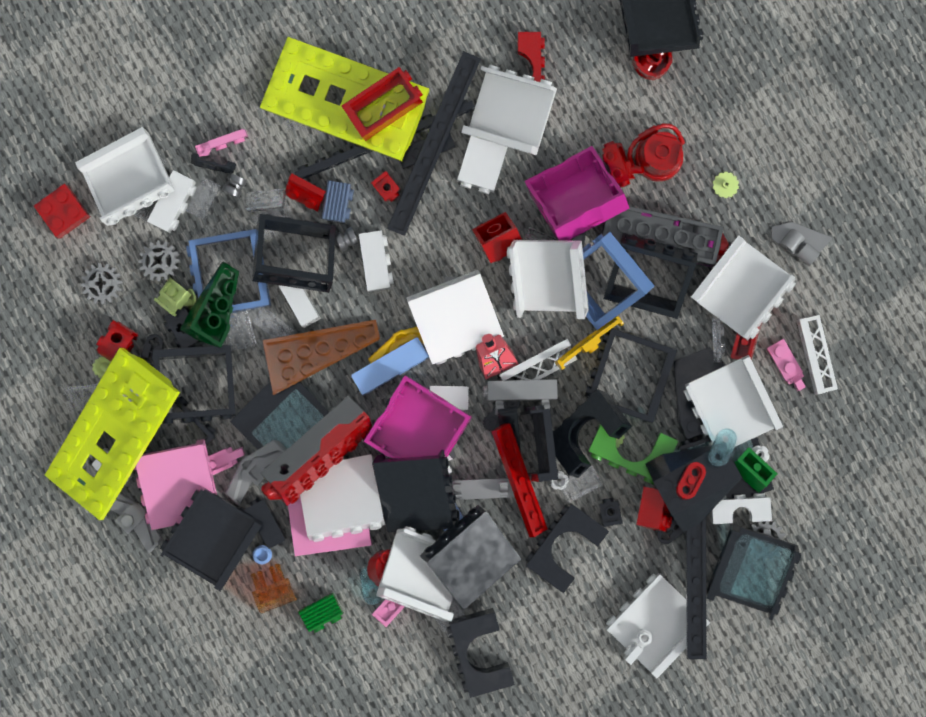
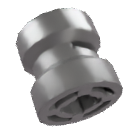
M230 173L228 182L224 184L222 191L239 198L241 195L240 190L242 187H245L247 181Z
M352 227L347 228L343 234L340 232L335 234L342 252L347 250L348 246L359 244Z

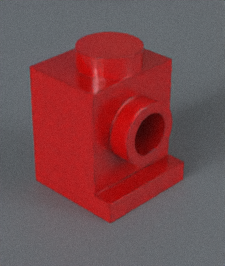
M387 171L371 182L385 202L389 200L393 202L400 196L399 192L401 189ZM389 184L391 186L390 190L385 191L383 189L384 185Z

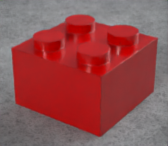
M65 183L34 205V208L49 229L59 239L91 217L71 188Z
M506 212L472 229L490 263L500 261L503 257L507 256V249L513 240H522L517 227Z
M644 487L636 525L667 532V529L672 524V517H670L668 507L658 489Z

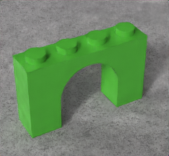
M600 424L588 452L591 453L590 457L599 461L602 458L609 461L608 465L619 469L621 466L627 469L626 473L634 477L639 474L644 477L643 481L654 485L645 463L662 454L674 452L678 440L659 433L650 454L641 461L631 462L619 454L616 448V438L610 437Z

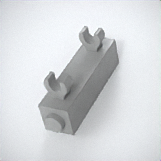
M557 379L487 381L486 386H483V397H487V402H495V415H498V409H504L503 402L541 401V405H544L545 409H549V400L558 399Z
M508 478L452 480L451 487L452 491L456 494V500L515 497Z

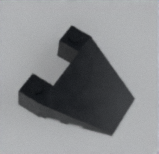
M710 347L674 361L677 422L684 439H690L703 433L700 427L702 423L699 418H696L692 410L695 405L692 400L688 401L685 396V384L726 366Z

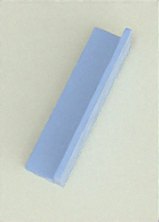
M416 337L351 376L364 396L427 360L429 356L419 338Z

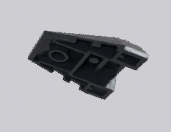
M723 443L662 454L645 463L656 488L683 532L701 523L742 479ZM693 462H699L706 469L705 478L693 498L688 500L681 499L676 493V486L686 467ZM693 469L692 475L697 476V471ZM684 486L683 492L688 493V488Z

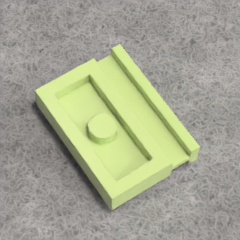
M169 278V281L160 290V296L154 298V301L170 314L176 316L175 312L178 309L181 310L192 294L172 278Z

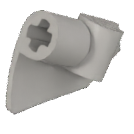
M794 222L772 226V240L788 253L795 254L808 266L817 259L820 252L832 240L830 236Z

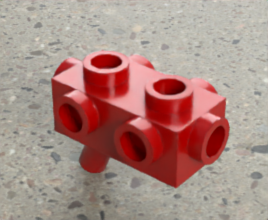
M611 141L603 145V160L608 164L610 168L609 174L614 177L620 188L630 185V180L635 179L634 174L644 173L643 166H633L632 161L627 159L622 143Z

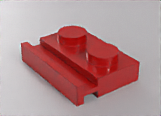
M292 173L288 179L284 194L290 199L296 200L307 208L318 212L326 191Z

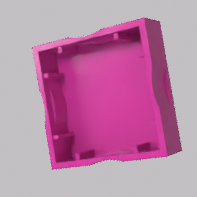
M593 146L571 156L563 163L524 181L532 200L557 240L568 241L629 209L624 192L614 177L607 172L603 161Z
M404 376L390 398L386 410L377 419L364 442L393 459L438 455L441 450H444L445 457H448L472 419V416L410 377Z

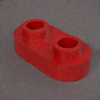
M693 462L689 464L676 486V493L681 499L688 500L696 495L706 475V469L701 463ZM693 469L697 471V476L692 475ZM684 486L688 488V493L683 492Z

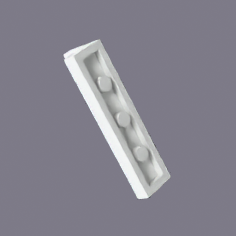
M820 315L796 320L814 394L837 390ZM816 320L818 328L814 334L810 332L808 321ZM814 338L822 342V348L819 353L815 351ZM819 356L825 359L827 363L823 371L819 368L817 360ZM824 375L831 379L832 387L824 388L822 381Z
M566 339L499 376L502 381H506L513 376L521 380H531L524 377L526 369L531 367L538 370L536 377L532 380H540L559 370L555 362L551 370L541 369L543 360L551 359L556 361L560 351L566 348L569 351L571 344ZM557 353L556 358L551 357L552 355ZM576 355L566 362L564 366L576 361ZM540 362L539 368L534 366ZM523 371L522 377L517 375Z

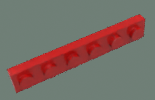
M506 423L491 432L529 537H536L548 528L510 423Z

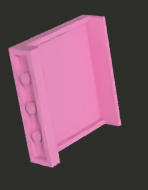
M205 439L197 440L196 444L145 453L134 468L138 473V477H136L137 486L142 489L143 493L141 495L142 506H146L147 513H145L146 523L150 524L151 530L174 526L176 522L180 524L183 519L180 515L186 506L190 508L194 502L191 500V497L196 489L200 491L204 487L217 495Z
M301 497L295 503L288 505L295 556L372 545L369 528L363 529L358 534L348 532L338 538L329 536L324 537V540L318 542L309 540Z

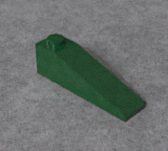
M224 261L220 264L189 311L180 329L181 331L196 340L218 348L222 347L230 331L231 324H229L230 315L233 313L232 302L233 296L236 294L238 270Z

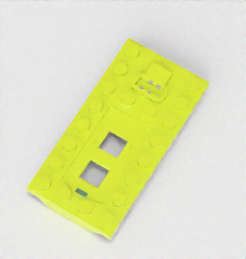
M287 37L260 108L402 161L422 117L430 89L410 82L413 87L417 85L423 94L420 97L423 103L365 141L347 116L342 105L388 75V73ZM305 75L320 80L314 96L299 91ZM331 85L346 90L340 106L325 101ZM398 85L360 110L358 117L365 127H369L409 100V94L403 85Z
M119 348L46 471L45 476L98 520H104L180 391L173 387L171 380L144 359L131 354L124 348ZM104 431L115 439L108 453L97 445ZM90 455L102 464L95 477L82 468Z

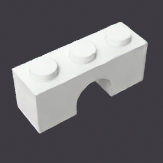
M756 493L750 498H746V494L734 495L732 499H726L725 496L710 512L712 524L733 523V512L739 507H745L748 510L751 522L772 521L771 497H765V493Z

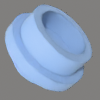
M260 545L253 551V559L258 564H266L272 558L271 549H268L265 545Z

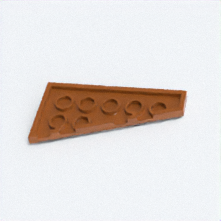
M376 320L262 340L273 395L380 340Z

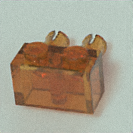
M275 564L277 573L273 565L268 568L274 581L271 585H266L262 571H257L259 579H257L255 573L250 575L256 591H253L252 594L261 614L297 600L292 584L288 578L285 579L280 564Z

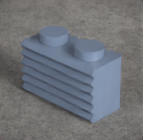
M328 180L322 220L345 223L346 219L349 220L351 208H348L349 200H353L354 189H351V184Z

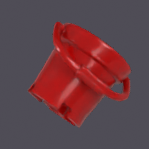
M670 123L653 125L640 133L632 141L628 148L627 157L628 160L632 161L633 166L644 167L643 177L651 181L663 182L672 179L680 171L684 153L682 145L685 144V141L676 126ZM669 128L676 133L677 137L669 132H658V130ZM638 143V145H637V147H636V149H635V151H634V161H633V158H632L633 149H634V147L636 146V144Z

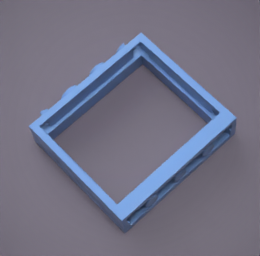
M256 229L189 240V246H186L188 257L192 259V264L189 265L191 276L195 277L193 291L195 295H198V298L204 289L196 246L250 237L254 256ZM258 282L261 300L232 305L233 312L271 306L268 284Z
M611 232L605 236L600 234L593 240L594 244L592 246L589 243L582 248L583 259H586L602 246L637 290L606 313L603 312L587 292L589 310L586 317L596 330L645 296L654 287L653 283Z

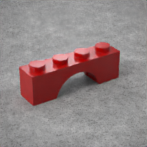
M518 32V55L526 58L531 64L534 81L540 82L541 79L545 80V75H541V68H545V56H541V49H545V37H541V32Z

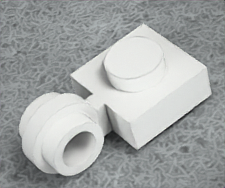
M641 630L638 632V643H635L634 646L630 645L625 650L624 659L630 665L642 653L643 648L652 642V635L649 631ZM643 635L648 636V639L646 641L641 640V637Z

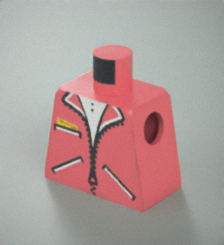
M486 334L482 337L483 342L476 346L479 367L485 379L519 364L513 351L501 335L493 337L492 334Z

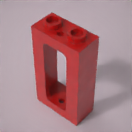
M400 67L396 68L342 105L347 116L365 141L423 103L420 98L423 94L417 85L415 87L411 85L409 81L412 78L407 70L402 71ZM403 85L409 94V100L369 127H365L358 117V112L396 86Z

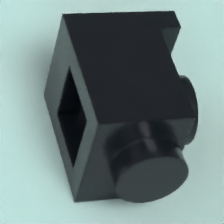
M613 497L602 499L603 503H599V510L603 527L623 524L618 500L614 501ZM609 508L614 509V514L611 516L607 514Z

